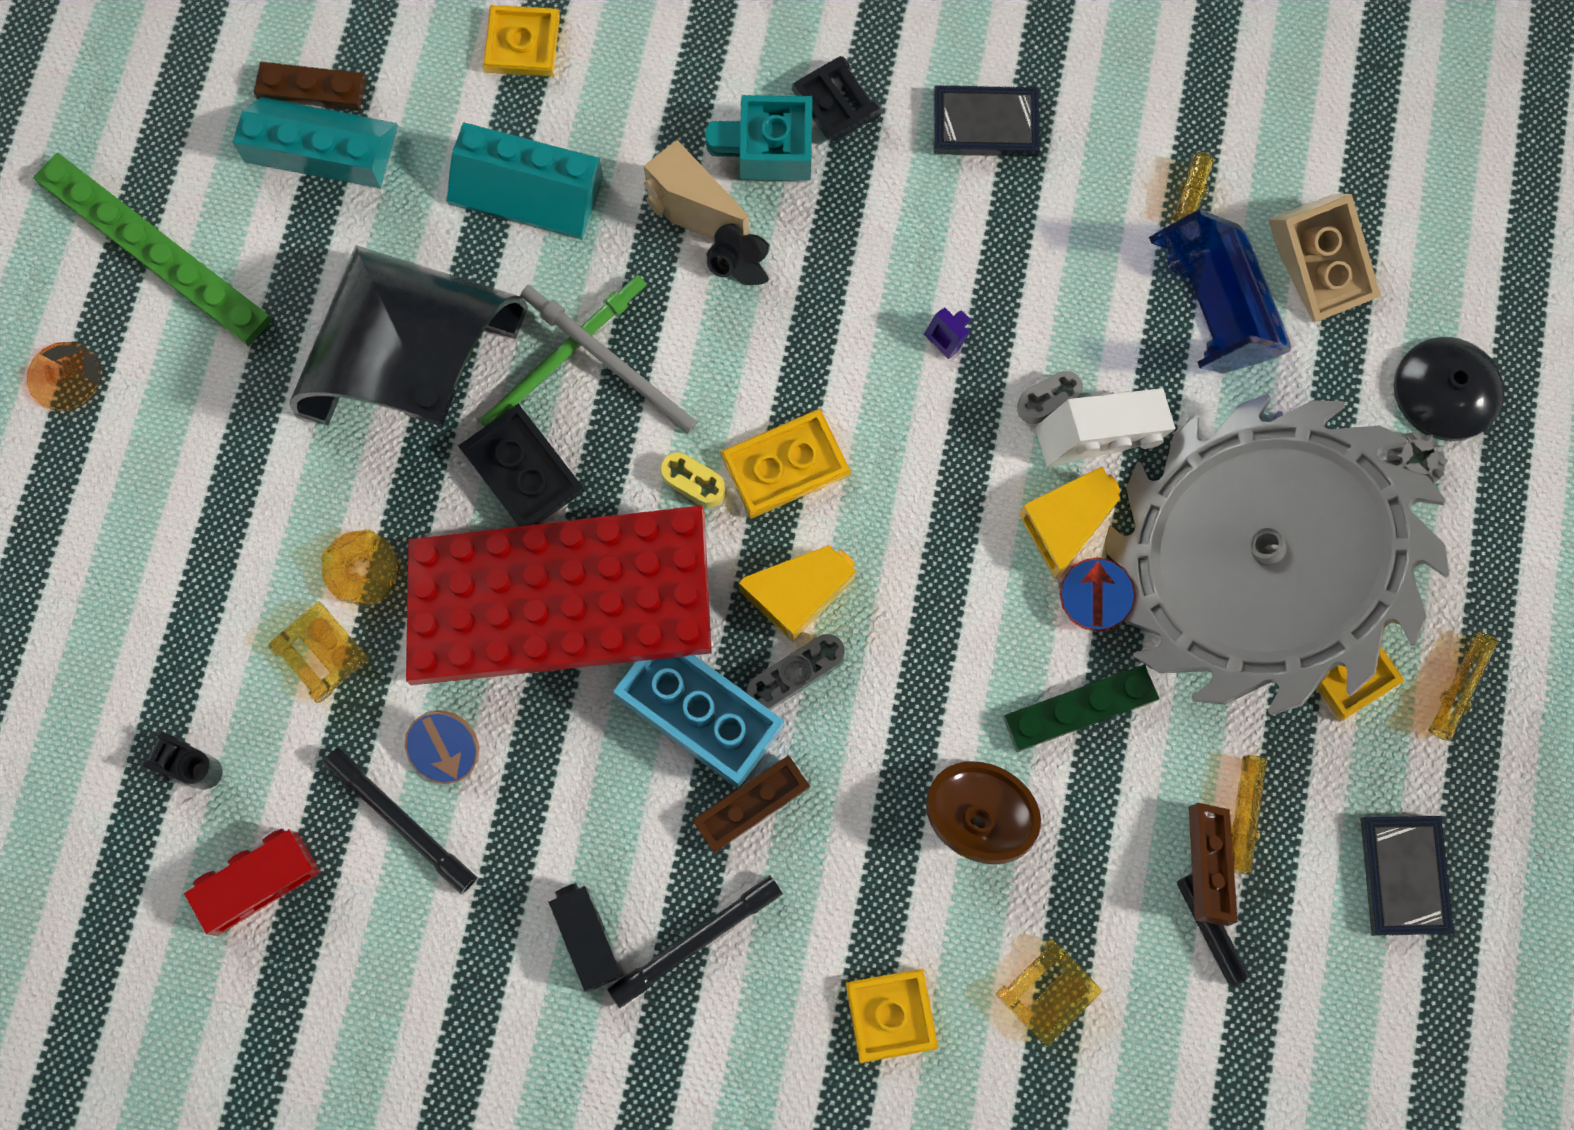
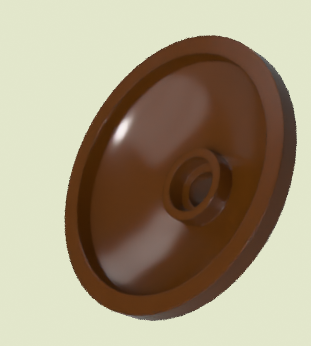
M977 761L951 765L936 776L927 793L926 811L934 832L946 846L964 858L983 864L1010 863L1024 856L1037 840L1041 828V815L1038 804L1026 785L1001 767Z

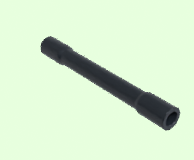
M336 748L324 759L323 765L346 787L351 788L428 860L435 867L437 873L462 895L475 883L478 877L457 857L448 853L365 775L363 769L340 748Z
M769 875L743 893L737 901L644 966L634 969L608 987L607 990L616 1005L622 1008L649 989L655 981L745 918L756 914L782 896L783 893L779 886Z

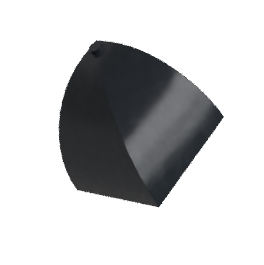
M355 245L290 399V408L296 416L329 425L338 401L342 397L401 411L407 416L442 427L455 396L458 380L483 331L488 330L516 339L528 310V305L518 295Z

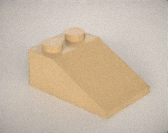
M678 140L644 165L646 178L644 185L648 193L646 200L657 215L660 216L663 213L671 223L714 239L716 231L726 224H735L742 236L749 234V215Z
M1331 194L1268 219L1278 253L1313 322L1323 320L1381 297L1352 194Z

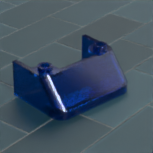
M1198 209L1149 237L1151 244L1168 250L1169 254L1166 258L1171 270L1175 274L1180 273L1182 276L1190 279L1213 339L1206 343L1205 358L1197 361L1200 369L1224 374L1278 358L1291 351L1289 337L1250 240L1240 225Z

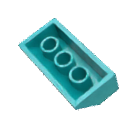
M261 97L242 110L232 143L244 163L381 189L398 124Z
M463 122L451 155L446 201L450 205L583 240L603 180L600 158Z

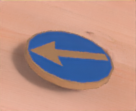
M443 710L426 712L415 719L406 732L405 750L408 760L417 773L429 781L440 784L459 782L472 772L478 762L480 747L476 733L467 721L455 713Z

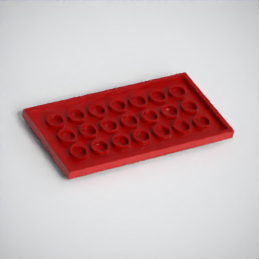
M702 505L408 539L406 682L411 686L712 653L705 511Z

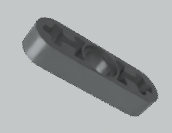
M824 634L815 638L754 677L747 686V694L754 698L757 694L758 685L762 684L764 688H768L775 684L776 679L772 675L778 673L781 684L788 691L782 693L780 686L771 691L770 701L766 702L763 698L757 700L769 710L774 709L838 668L843 661L845 653L842 641L831 634ZM825 644L828 648L834 646L837 649L834 652V660L830 661L827 657L822 658L816 662V667L819 671L814 673L811 662L803 655L809 653L812 660L821 653V645ZM789 664H802L807 671L806 678L799 683L790 682L784 673Z

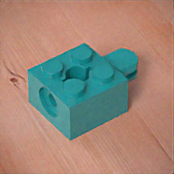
M741 95L740 121H711L706 127L705 142L707 151L711 156L740 157V180L811 181L812 96Z

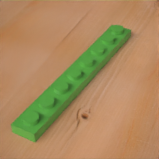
M58 152L33 176L34 180L45 190L248 347L273 321L266 312Z

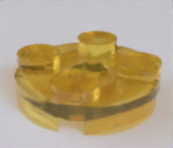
M368 529L343 534L334 540L330 547L324 550L321 557L323 563L322 577L327 588L336 598L357 606L372 605L384 599L392 591L397 573L399 574V560L393 547L385 538ZM356 561L370 562V568H365L368 571L365 576L361 577L358 573H351V568L354 567L353 564Z

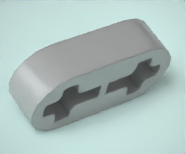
M1062 371L1026 389L1021 394L1017 403L1019 417L1029 424L1042 422L1066 400L1080 397L1083 391L1081 379L1071 371ZM1061 382L1065 387L1069 385L1073 387L1070 396L1066 392H1062L1055 397L1053 394L1058 391ZM1029 399L1034 403L1046 399L1038 413L1035 409L1028 410L1026 408Z

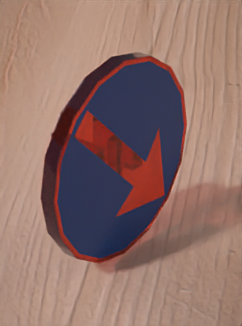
M1100 557L1084 559L1072 566L1062 580L1059 593L1062 609L1069 620L1082 629L1094 632L1112 630L1122 624L1133 610L1136 597L1133 580L1125 568L1113 560Z

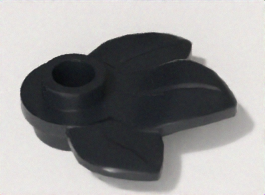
M735 224L721 226L714 235L715 244L707 252L708 269L718 277L732 275L736 280L745 285L767 283L769 277L760 265V262L769 253L770 244L758 235L747 234L742 236Z

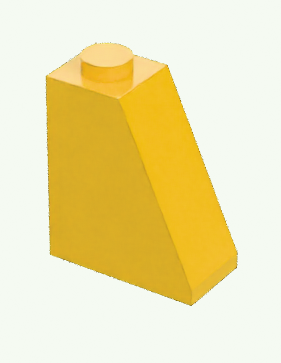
M1102 466L1025 504L1019 514L1054 579L1063 574L1120 500V488L1116 479L1111 474L1107 475Z
M828 545L744 577L739 582V592L794 642L855 580L856 569L853 568L855 562L843 550L839 549L836 552Z

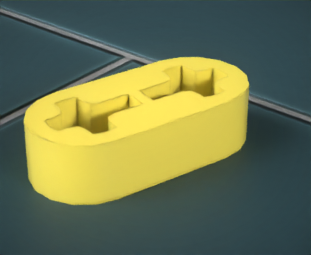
M681 452L669 454L663 459L661 474L664 482L670 488L705 508H713L723 501L725 497V483L718 473ZM680 464H684V472L691 478L688 479L680 474L673 478L671 477L672 473L669 467L671 465L678 467ZM698 481L705 486L710 485L711 482L715 483L717 494L709 493L706 497L702 496V488L696 482Z

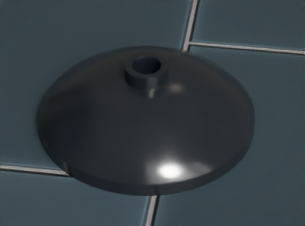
M1436 337L1417 344L1402 358L1394 377V394L1398 407L1404 417L1425 435H1433V438L1439 440L1462 441L1479 435L1497 419L1504 402V383L1495 362L1481 348L1460 338ZM1454 376L1460 377L1463 384H1458L1454 380Z

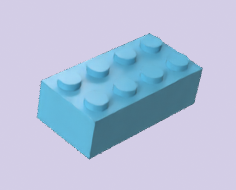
M695 655L637 661L613 691L617 701L737 789L742 786L784 729V720Z

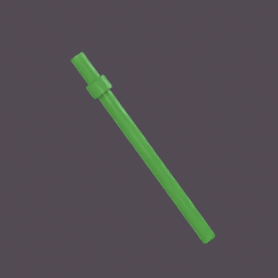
M636 275L619 292L613 291L604 299V305L581 327L590 335L596 333L614 315L618 317L629 307L627 303L647 286L646 282L639 275ZM571 337L567 338L479 419L480 423L485 427L520 403L581 345Z

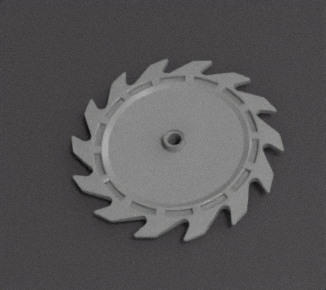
M1266 394L1239 404L1207 441H1200L1198 439L1199 417L1194 416L1173 435L1161 479L1157 481L1149 480L1141 462H1137L1126 490L1134 518L1135 530L1132 534L1125 536L1109 525L1105 538L1106 553L1118 567L1125 571L1134 584L1132 607L1122 621L1161 637V643L1157 647L1133 654L1136 660L1156 672H1211L1213 674L1212 680L1192 695L1194 702L1225 705L1266 684L1276 683L1279 685V690L1268 709L1269 714L1272 716L1302 706L1328 673L1336 666H1344L1347 669V695L1352 696L1375 675L1384 629L1387 625L1391 623L1399 624L1411 646H1416L1426 620V613L1413 576V570L1416 566L1425 564L1445 578L1450 575L1445 544L1410 509L1412 505L1418 502L1445 505L1446 500L1428 476L1378 459L1383 451L1407 445V438L1380 425L1341 429L1325 428V423L1345 408L1343 401L1312 400L1273 421L1262 422L1261 417L1271 400L1270 395ZM1268 545L1278 546L1276 551L1271 554L1261 553Z

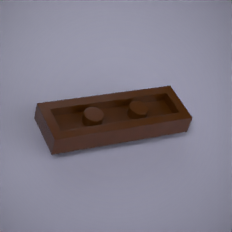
M260 61L253 93L257 100L264 97L301 105L360 111L366 78L364 73Z
M787 755L692 821L715 854L809 790L811 786L791 757Z
M1197 802L1188 807L1195 920L1230 926L1238 923L1230 809Z

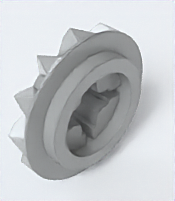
M1418 430L1412 433H1403L1401 436L1407 438V445L1388 450L1387 463L1426 475L1435 484L1445 474L1444 469L1448 460L1445 459L1443 454L1444 446L1438 445L1433 440V435L1426 436L1420 434ZM1413 451L1417 455L1422 453L1428 455L1422 462L1423 467L1420 463L1406 464L1414 455Z

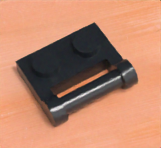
M844 56L833 59L792 83V91L796 96H812V119L830 144L864 123L875 121L883 112L877 101H872L850 72V64ZM832 78L840 80L860 109L854 112L831 80Z

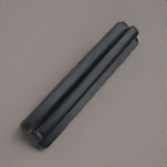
M1190 874L1179 879L1177 886L1195 919L1193 876ZM1195 920L1227 983L1230 986H1236L1245 982L1249 978V973L1224 925Z

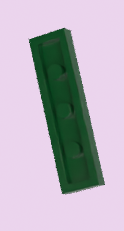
M1143 664L1006 714L1003 720L1018 753L1152 704L1160 698L1147 667Z

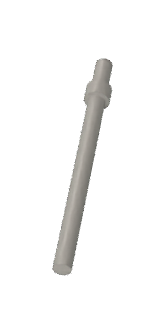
M527 285L522 290L520 296L541 313L540 317L551 326H558L685 431L690 433L698 423L694 418L568 317L561 305L554 300L550 302L530 285Z

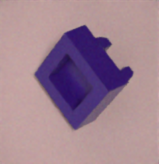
M944 307L934 315L924 335L950 359L958 353L968 337L970 331L965 326L971 322V319L962 310L953 316Z

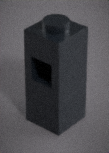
M573 883L555 892L557 898L548 903L584 991L590 992L623 977L624 973L589 888L586 886L578 888L577 883Z

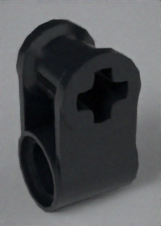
M160 730L156 733L158 740L148 759L142 760L140 763L141 766L172 780L175 778L202 790L211 789L216 786L223 774L222 765L219 760L191 747V744ZM201 761H204L205 770L203 774L198 778H194V767Z

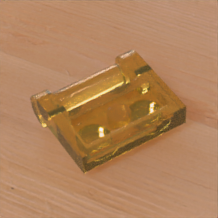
M320 601L277 635L268 645L275 656H281L310 690L308 694L315 703H320L327 699L336 687L370 660ZM301 638L330 672L322 680L292 646L297 639Z
M1051 938L1042 946L1044 951L1008 987L1003 985L995 993L998 999L1012 1011L1045 1047H1048L1103 992L1070 955ZM1055 962L1058 963L1064 971L1026 1008L1019 998Z

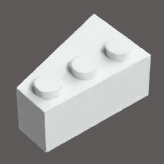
M1163 388L1068 399L1035 427L1046 468L1109 453H1118L1140 446L1143 449L1153 448L1161 445L1164 442L1163 438L1176 429Z

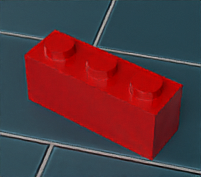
M284 829L276 830L262 840L264 845L252 852L244 850L234 855L227 861L229 866L218 873H215V871L207 872L193 881L194 887L186 891L184 895L207 935H221L321 873L299 833L290 829L287 831Z

